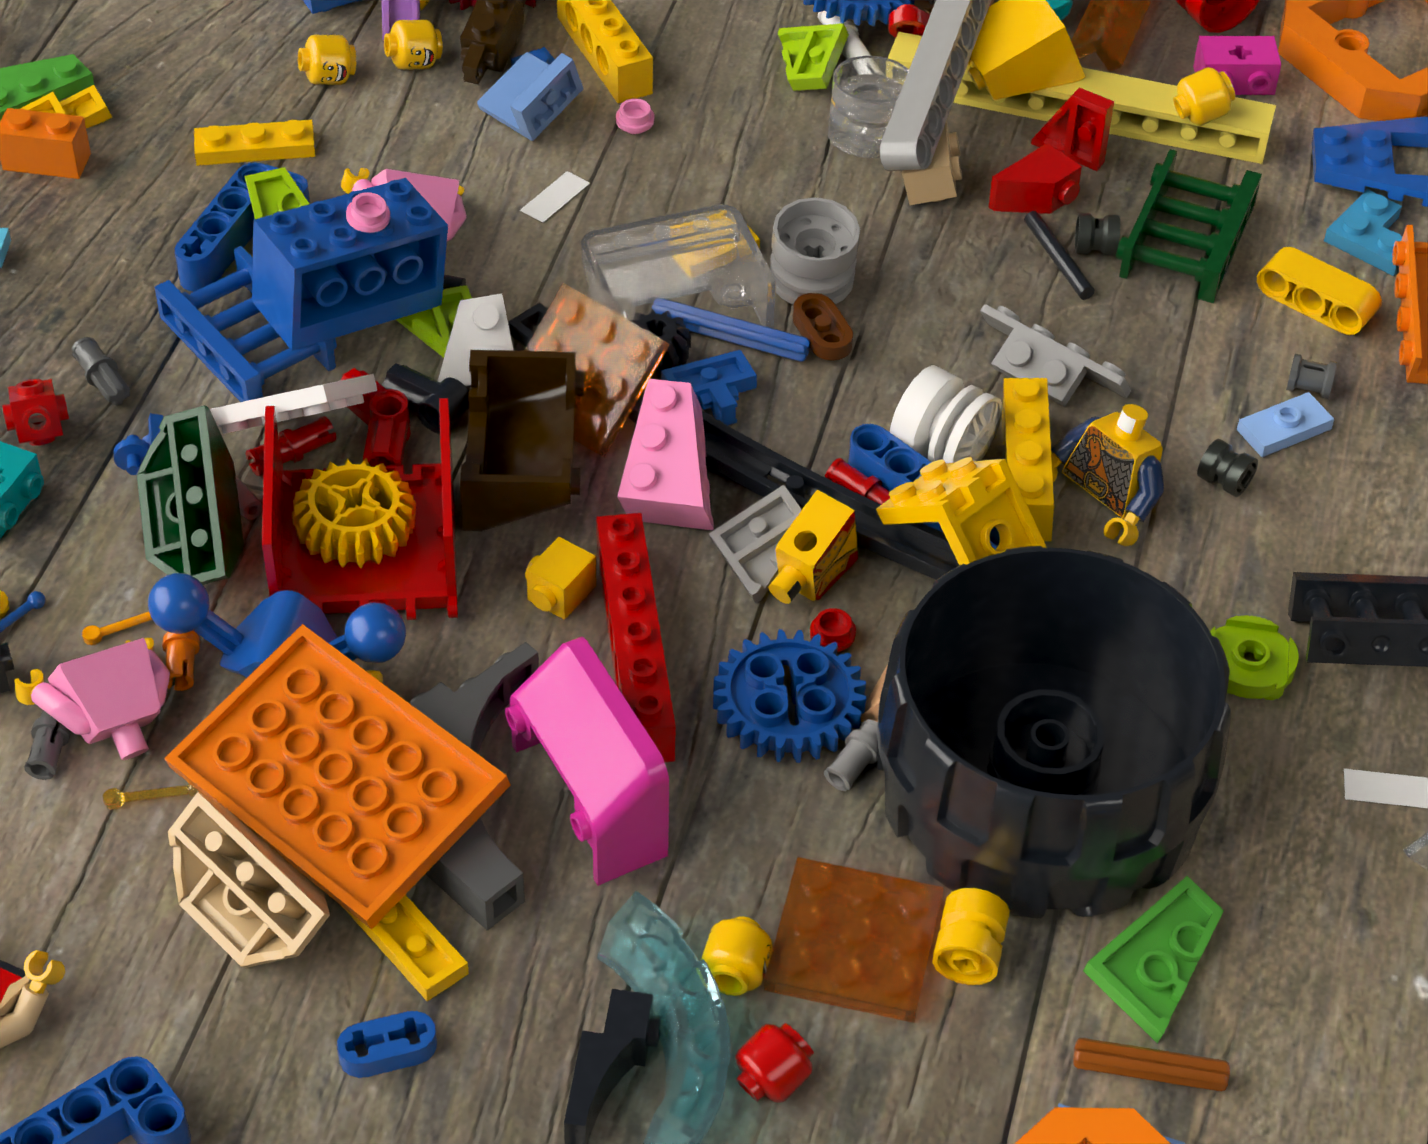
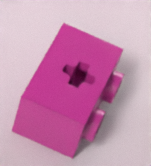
M1199 36L1193 67L1194 72L1207 67L1214 68L1218 72H1225L1233 85L1235 95H1275L1281 61L1274 36Z

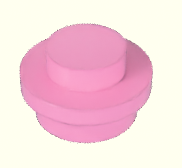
M628 99L620 105V109L616 113V124L621 130L630 134H640L649 130L654 125V112L646 101Z
M370 192L360 193L348 205L346 219L354 229L361 232L374 233L387 227L390 221V210L386 201L380 195Z

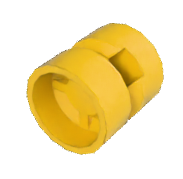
M961 888L951 892L946 897L940 925L941 930L938 932L932 963L935 969L945 978L961 984L982 985L991 982L997 976L1003 947L1001 943L1004 941L1010 914L1007 903L999 896L977 888Z

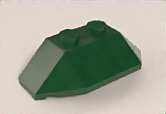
M203 405L163 417L159 426L161 430L150 445L137 472V484L146 560L167 575L174 573L188 574L205 585L230 578L243 551L244 539L234 461L209 407Z

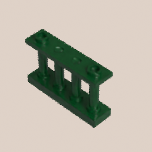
M1170 149L1163 164L1156 163L1150 181L1152 188L1130 236L1123 235L1119 242L1116 259L1122 260L1119 277L1127 279L1135 260L1194 276V281L1201 283L1198 299L1214 303L1255 207L1262 174L1246 170L1241 184L1234 183L1232 187L1174 171L1177 151ZM1173 187L1227 202V207H1230V209L1223 208L1222 211L1165 195L1168 188ZM1161 211L1216 226V231L1220 233L1212 232L1210 236L1155 221L1154 219L1157 212ZM1148 235L1206 251L1205 256H1209V258L1201 257L1200 261L1148 247L1143 245Z

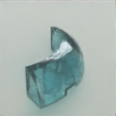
M635 891L608 922L597 958L613 969L634 992L653 994V1015L662 1016L660 1040L666 1064L664 1100L653 1115L643 1144H701L711 1129L720 1109L726 1087L728 1066L731 1059L730 1029L726 1008L718 985L704 959L699 961L691 948L682 939L683 932L681 928L657 905Z

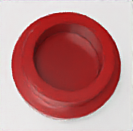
M837 608L825 609L812 621L810 625V638L812 639L815 635L819 634L821 635L820 646L826 647L836 642L838 643L837 652L849 648L855 641L856 626L845 611Z

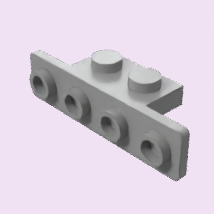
M984 304L981 308L980 313L986 323L1008 335L1005 343L991 363L995 370L1010 378H1047L1048 398L1064 407L1084 376L1124 398H1127L1130 394L1131 389L1124 378L1126 376L1125 372L1114 364L1104 361L1100 365L1090 360V354L1083 348L1070 342L1067 346H1064L1054 341L1055 336L1040 325L1033 324L1030 328L1020 323L1019 316L1004 306H998L997 309H994Z

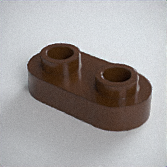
M807 293L795 300L793 305V323L800 334L810 340L812 352L819 358L829 361L847 357L852 351L853 330L834 302L826 295L820 293Z

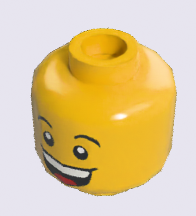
M398 20L393 24L391 32L386 33L384 36L385 55L392 58L394 65L398 69H429L434 65L436 59L441 58L443 50L442 35L440 30L435 29L429 20Z
M311 35L306 41L305 48H299L298 68L300 71L306 72V76L312 84H344L348 80L349 75H354L356 71L354 45H349L343 35Z
M739 916L721 920L713 925L700 960L702 972L708 979L709 984L723 994L738 996L752 991L762 984L773 952L772 940L765 930L751 918Z

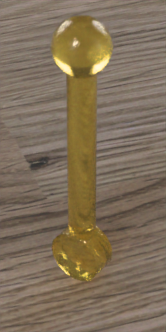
M189 783L183 786L122 793L117 788H111L104 792L103 801L108 809H118L122 806L123 802L180 795L194 797L199 791Z

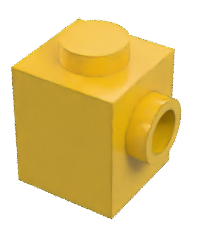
M558 536L541 555L534 556L526 568L525 578L527 579L528 601L532 602L538 609L545 612L549 611L565 620L596 587V555Z

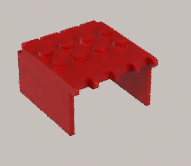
M439 398L441 463L412 464L413 474H404V465H385L387 473L398 471L401 481L408 482L411 495H413V500L416 502L415 527L413 528V533L409 534L407 546L398 547L395 557L383 554L379 565L372 560H367L362 568L356 562H348L342 568L337 559H333L325 564L321 553L310 555L306 544H300L292 519V512L294 511L293 500L295 492L300 491L302 479H311L314 469L283 470L275 406H265L262 550L269 596L279 591H294L302 594L321 608L324 614L351 613L362 605L375 602L389 605L395 610H406L407 620H416V609L447 608L449 618H458L454 484L448 398Z

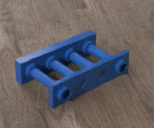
M242 246L234 249L236 272L191 294L187 292L181 293L170 280L155 286L160 318L240 402L263 398L262 385L265 384V379L312 355L328 371L336 368L334 349L337 348L335 338L293 351L288 348L258 364L254 362L249 363L242 355L280 337L271 324L268 323L234 341L231 338L226 339L220 332L260 313L252 302V298L213 317L209 315L203 316L198 310L244 286L252 293L253 257Z

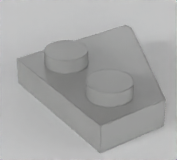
M784 485L709 533L713 543L755 603L762 600L769 589L768 586L778 575L776 546L802 510Z

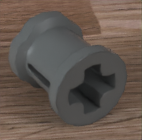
M1295 354L1286 390L1304 389L1321 393L1322 398L1329 399L1337 362L1330 361L1329 364L1304 360L1300 354Z

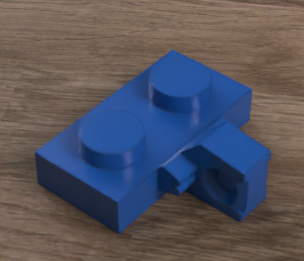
M741 349L662 370V380L691 383L703 410L711 408L714 418L726 425L737 423L736 401L739 400V393L757 388V375Z

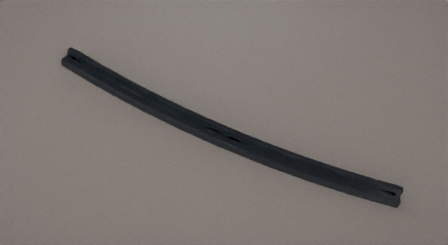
M540 302L508 321L510 335L530 351L576 352V370L585 371L584 389L637 423L647 382L650 378L595 343ZM533 326H536L543 332L541 334L533 330ZM702 411L707 455L705 457L706 466L762 497L781 487L768 479V475L786 483L787 490L801 509L809 501L804 498V495L807 494L812 497L816 490H819L855 510L858 545L935 580L959 566L943 532L923 523L883 525L876 510L881 504L797 464Z

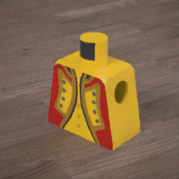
M816 490L776 546L778 575L768 588L777 600L789 604L798 593L812 601L819 600L857 561L855 510Z

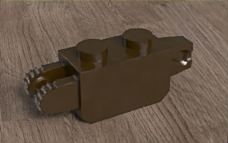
M477 0L460 36L462 49L460 57L463 61L462 72L464 73V82L479 85L487 69L503 72L523 29V7L526 0Z

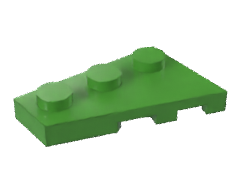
M74 54L0 68V121L7 108L20 109L51 92H54L59 101L94 85L93 74Z
M1186 876L1090 959L1083 972L1158 1044L1224 910Z

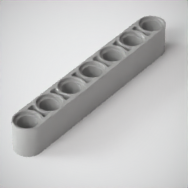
M991 0L935 1L881 141L880 159L885 170H924L929 167Z

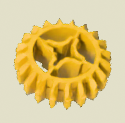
M348 458L342 466L329 462L326 472L314 469L311 479H302L300 491L295 492L292 519L297 531V537L300 540V544H306L310 555L321 553L325 564L333 559H337L342 568L348 562H356L362 568L367 560H372L379 565L383 554L395 557L398 547L407 546L409 534L413 533V528L415 527L416 502L413 500V495H411L408 482L401 481L398 471L387 473L384 463L371 467L367 459L361 464H352Z

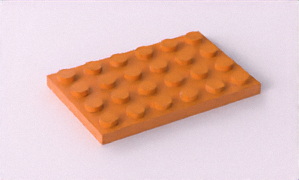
M303 624L164 758L174 772L199 792L229 810L301 874L371 930L511 786L507 775Z

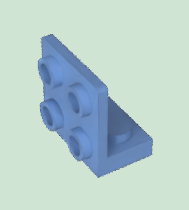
M526 52L477 101V104L483 112L529 140L534 141L584 88L572 58L561 53L551 64H547Z

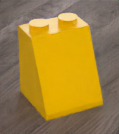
M999 0L989 6L968 62L972 67L968 70V73L978 90L985 87L993 100L1077 82L1086 77L1066 27L1046 0Z

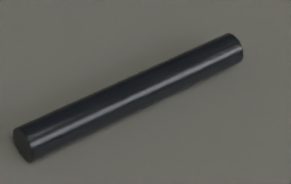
M1037 211L1029 212L1024 218L1025 223L1082 300L1092 297L1095 292L1094 288Z

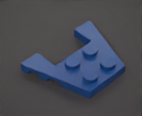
M1428 117L1314 128L1312 136L1314 182L1362 193L1365 192L1366 186L1387 191L1388 198L1397 201H1403L1405 195L1423 199L1422 206L1428 207V176L1396 174L1392 146L1428 148Z

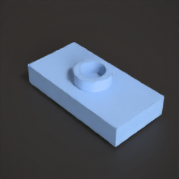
M1307 392L1239 419L1237 431L1261 457H1265L1331 430L1334 418Z

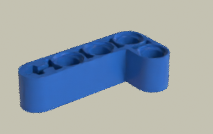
M257 162L241 166L178 241L174 249L179 280L184 289L195 292L218 281L234 261V249L239 246L244 248L253 237V220L255 216L244 176L278 169L277 167ZM288 171L310 203L308 182L305 177Z
M135 1056L116 1062L0 1134V1144H117L129 1135L134 1138L137 1144H191V1134L185 1109L180 1099L151 1062L145 1058ZM143 1088V1090L138 1093L127 1094L134 1089ZM97 1117L92 1122L81 1124L85 1119ZM165 1125L172 1126L170 1129H167L165 1131H155L157 1128Z

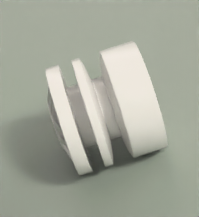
M931 365L923 369L904 392L895 410L890 433L922 456H928V460L931 462L944 460L945 463H955L967 457H972L973 461H981L996 436L1002 417L1001 399L992 394H983V390L976 386L970 385L964 388L961 378L938 366Z

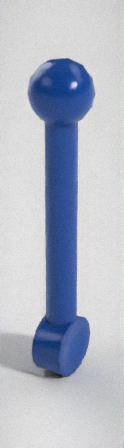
M39 591L31 592L27 602L0 621V633L30 610L42 608L46 601L43 593Z

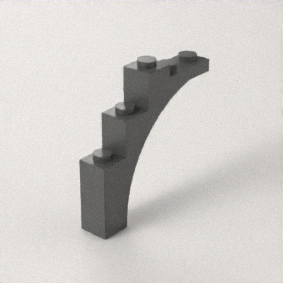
M524 642L513 651L502 654L492 666L476 677H471L464 681L455 692L440 682L427 692H422L415 696L410 704L478 754L492 723L503 708L510 703V696L539 668L538 652L527 642ZM481 818L426 873L429 878L486 930H489L525 902L523 872L499 849L487 832Z

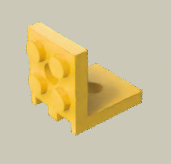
M967 457L955 463H945L944 460L934 461L920 470L922 476L914 482L904 483L889 492L890 499L876 508L883 525L939 522L959 565H967L981 558L1005 552L1006 549L1027 546L1047 548L1005 459L973 461L972 457ZM993 527L997 528L1000 535V542L996 549L990 543V532Z

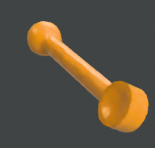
M148 611L101 628L95 625L87 626L82 631V637L87 645H96L102 640L103 636L151 621L152 618Z

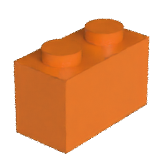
M6 109L0 121V161L2 170L80 179L91 155L84 117L26 109Z

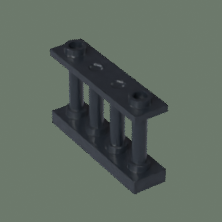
M1293 572L1288 615L1291 621L1310 622L1306 651L1307 663L1428 667V577Z

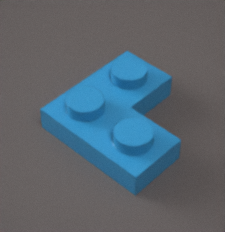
M1367 189L1327 228L1324 242L1395 276L1399 272V266H1395L1392 263L1393 247L1395 241H1401L1403 236L1388 228L1399 218L1402 206L1383 195Z

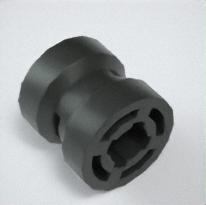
M1078 213L1075 229V253L1088 254L1092 250H1099L1103 255L1116 256L1120 238V216L1106 215L1104 218H1094L1091 213Z
M1218 438L1205 451L1197 469V476L1210 483L1218 480V483L1222 484L1224 491L1238 497L1252 481L1258 467V459L1245 452L1241 454L1233 453L1232 445Z

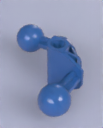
M174 573L161 578L152 587L148 597V610L157 626L174 634H183L190 631L196 632L223 652L220 660L221 667L227 671L243 675L246 678L302 624L352 661L357 658L364 662L375 664L389 661L400 652L406 639V627L401 615L394 608L383 603H368L357 608L347 620L345 634L337 638L321 608L302 594L294 591H279L264 599L236 629L209 610L210 601L206 588L198 579L191 575Z

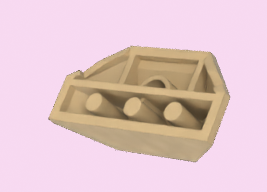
M197 792L168 830L169 844L173 847V870L179 905L241 967L248 968L299 956L330 916L324 892L301 874L229 810L205 794Z

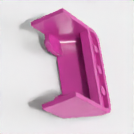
M581 636L565 642L510 696V707L505 708V715L511 728L512 746L516 753L541 743L573 794L575 812L570 814V822L577 838L581 842L587 840L593 850V879L597 886L668 856L669 775L660 751L588 641Z

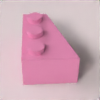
M648 379L617 497L626 514L642 513L643 522L714 530L709 498L710 484L707 477L705 459L707 455L702 408L691 383Z

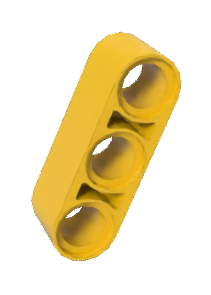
M1283 247L1257 274L1258 287L1269 298L1346 335H1355L1360 332L1382 306L1380 293L1369 283L1293 247Z

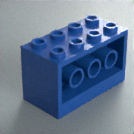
M407 178L393 180L378 186L353 191L349 194L316 201L309 205L254 219L252 302L291 351L441 306L448 224ZM370 192L380 195L386 201L390 210V221L386 228L378 232L366 233L350 226L346 219V211L356 195Z

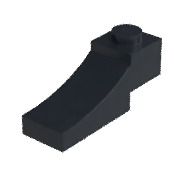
M612 989L604 1032L582 1031L564 1119L565 1144L589 1143L596 1119L612 1090L635 1065L645 1067L649 1047L658 1048L662 1016L653 1015V994Z

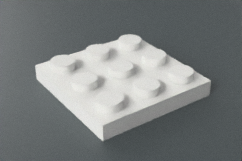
M374 374L212 408L210 411L217 426L221 425L222 432L225 434L265 425V406H275L276 420L281 422L364 403L362 394L377 391Z

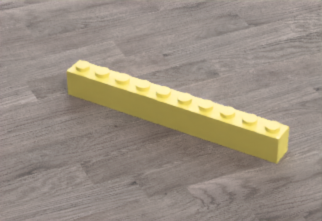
M898 32L887 59L885 89L901 92L922 36ZM969 64L966 67L953 102L1049 121L1080 87L1114 101L1109 134L1263 164L1276 105L1235 97V100L1231 101V109L1226 115L1198 126L1193 124L1188 117L1181 119L1173 103V97L1178 96L1177 86L1083 67L1082 69L1086 77L1080 81L993 100L985 87L981 90L977 89L968 73V70L972 68Z

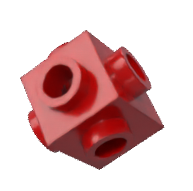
M30 379L22 381L16 386L8 387L10 404L2 405L7 431L16 430L19 444L29 442L32 446L45 445L53 442L55 437L63 435L61 421L69 420L65 396L64 394L55 395L52 379L43 381L41 379ZM35 413H40V414H42V415H37V416H32V417H30L32 414H35Z

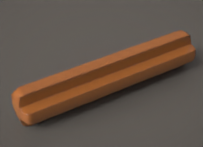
M1082 1037L1077 1039L1074 1047L1073 1064L1078 1069L1221 1092L1226 1090L1229 1083L1230 1065L1225 1060Z

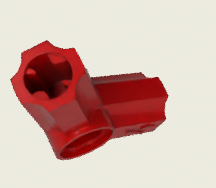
M353 368L342 374L341 380L369 374L364 370L358 371L356 368ZM375 380L377 391L362 394L364 403L347 407L368 425L363 461L367 459L370 466H377L381 463H384V465H402L406 441L409 440L411 435L408 399L404 393L398 390L385 389Z

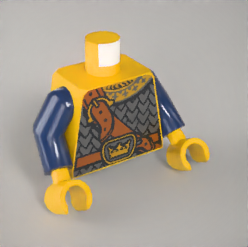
M1134 404L1124 405L1121 413L1114 412L1102 418L1091 417L1070 430L1051 448L1053 482L1057 478V467L1062 463L1064 465L1062 470L1064 475L1121 517L1112 518L1106 523L1104 535L1113 540L1118 536L1120 530L1124 528L1123 535L1118 540V544L1122 546H1131L1137 541L1139 531L1136 524L1138 521L1144 522L1164 492V481L1160 463L1163 451L1162 444L1143 429L1148 413L1144 408Z

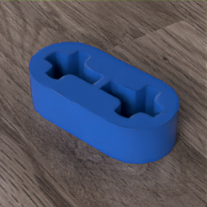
M407 1011L354 1024L347 1027L337 1040L339 1064L348 1075L357 1078L370 1077L428 1061L434 1055L437 1048L435 1024L432 1018L419 1011ZM416 1031L420 1042L410 1044L408 1038H406V1033ZM365 1044L368 1055L358 1057L355 1046Z

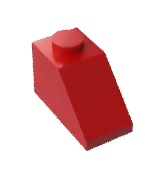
M1046 143L992 176L988 207L993 211L1029 213L1037 211L1041 214H1051L1065 204L1072 203L1078 196L1082 166Z

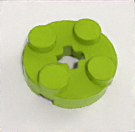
M1235 616L1227 619L1226 624L1217 630L1214 627L1210 633L1220 641L1230 669L1227 694L1230 693L1249 699H1279L1283 695L1284 689L1292 682L1298 664L1299 653L1293 639L1290 637L1289 641H1287L1283 635L1278 633V625L1257 616ZM1245 652L1254 653V658L1259 661L1245 660L1243 658Z

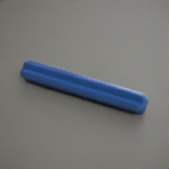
M661 297L656 298L651 308L656 314H662L669 310L672 318H683L684 325L690 332L798 362L805 361L809 354L810 340L807 337Z

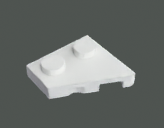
M502 293L460 300L437 379L438 382L441 383L445 378L451 377L462 382L467 388L471 387V372H469L470 350L514 351Z

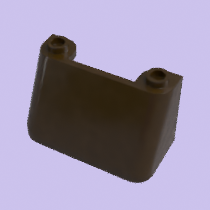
M470 350L469 372H471V388L469 390L466 462L461 464L460 474L463 531L482 532L571 504V495H580L581 469L573 468L576 396H584L585 371L576 370V352Z

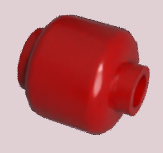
M784 1023L781 1027L765 1024L736 1052V1064L742 1072L736 1078V1081L757 1102L765 1096L773 1102L782 1103L812 1074L813 1066L809 1058L814 1054V1051L804 1038L787 1023Z

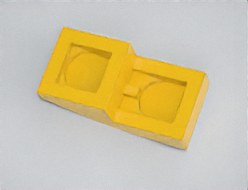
M95 85L61 102L58 101L54 92H51L20 108L30 111L82 116L85 119L86 129L113 118Z

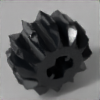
M651 309L648 315L636 312L633 320L624 321L621 339L619 340V350L625 362L634 369H638L643 375L655 373L658 379L662 374V370L686 364L689 358V348H691V335L689 334V329L684 325L683 318H672L669 310L662 314H656Z

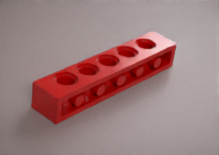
M642 513L596 516L597 557L615 682L660 751L664 762H674L676 725Z

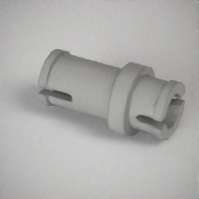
M867 719V721L862 723L859 730H853L845 739V748L833 763L825 769L824 776L826 780L836 789L841 791L849 790L868 764H874L878 760L877 722Z

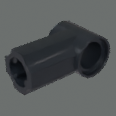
M395 363L387 371L386 378L382 384L385 389L398 390L404 393L408 399V409L417 413L421 423L427 429L437 434H440L439 398H448L450 427L469 409V390L462 382L455 378L448 377L440 383L405 365Z

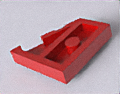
M1079 87L1032 138L1031 144L1041 147L1048 143L1076 163L1098 171L1105 162L1114 101Z

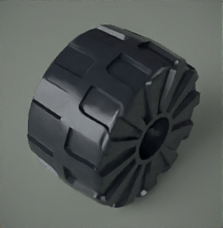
M1041 546L1006 549L1005 552L981 558L967 565L961 564L950 570L933 583L932 589L923 597L915 610L908 611L903 617L893 640L881 692L877 722L878 770L885 771V815L897 838L903 836L910 838L912 843L926 858L928 874L948 889L956 891L967 887L989 891L1007 903L1010 914L1021 917L1042 918L1047 909H1070L1077 916H1096L1126 906L1130 901L1132 893L1141 887L1151 889L1164 884L1179 870L1188 858L1199 828L1213 803L1223 772L1231 721V709L1228 703H1226L1230 669L1220 641L1217 637L1212 636L1206 624L1192 608V603L1171 585L1161 582L1141 569L1123 562L1122 559L1100 552L1066 548H1042Z

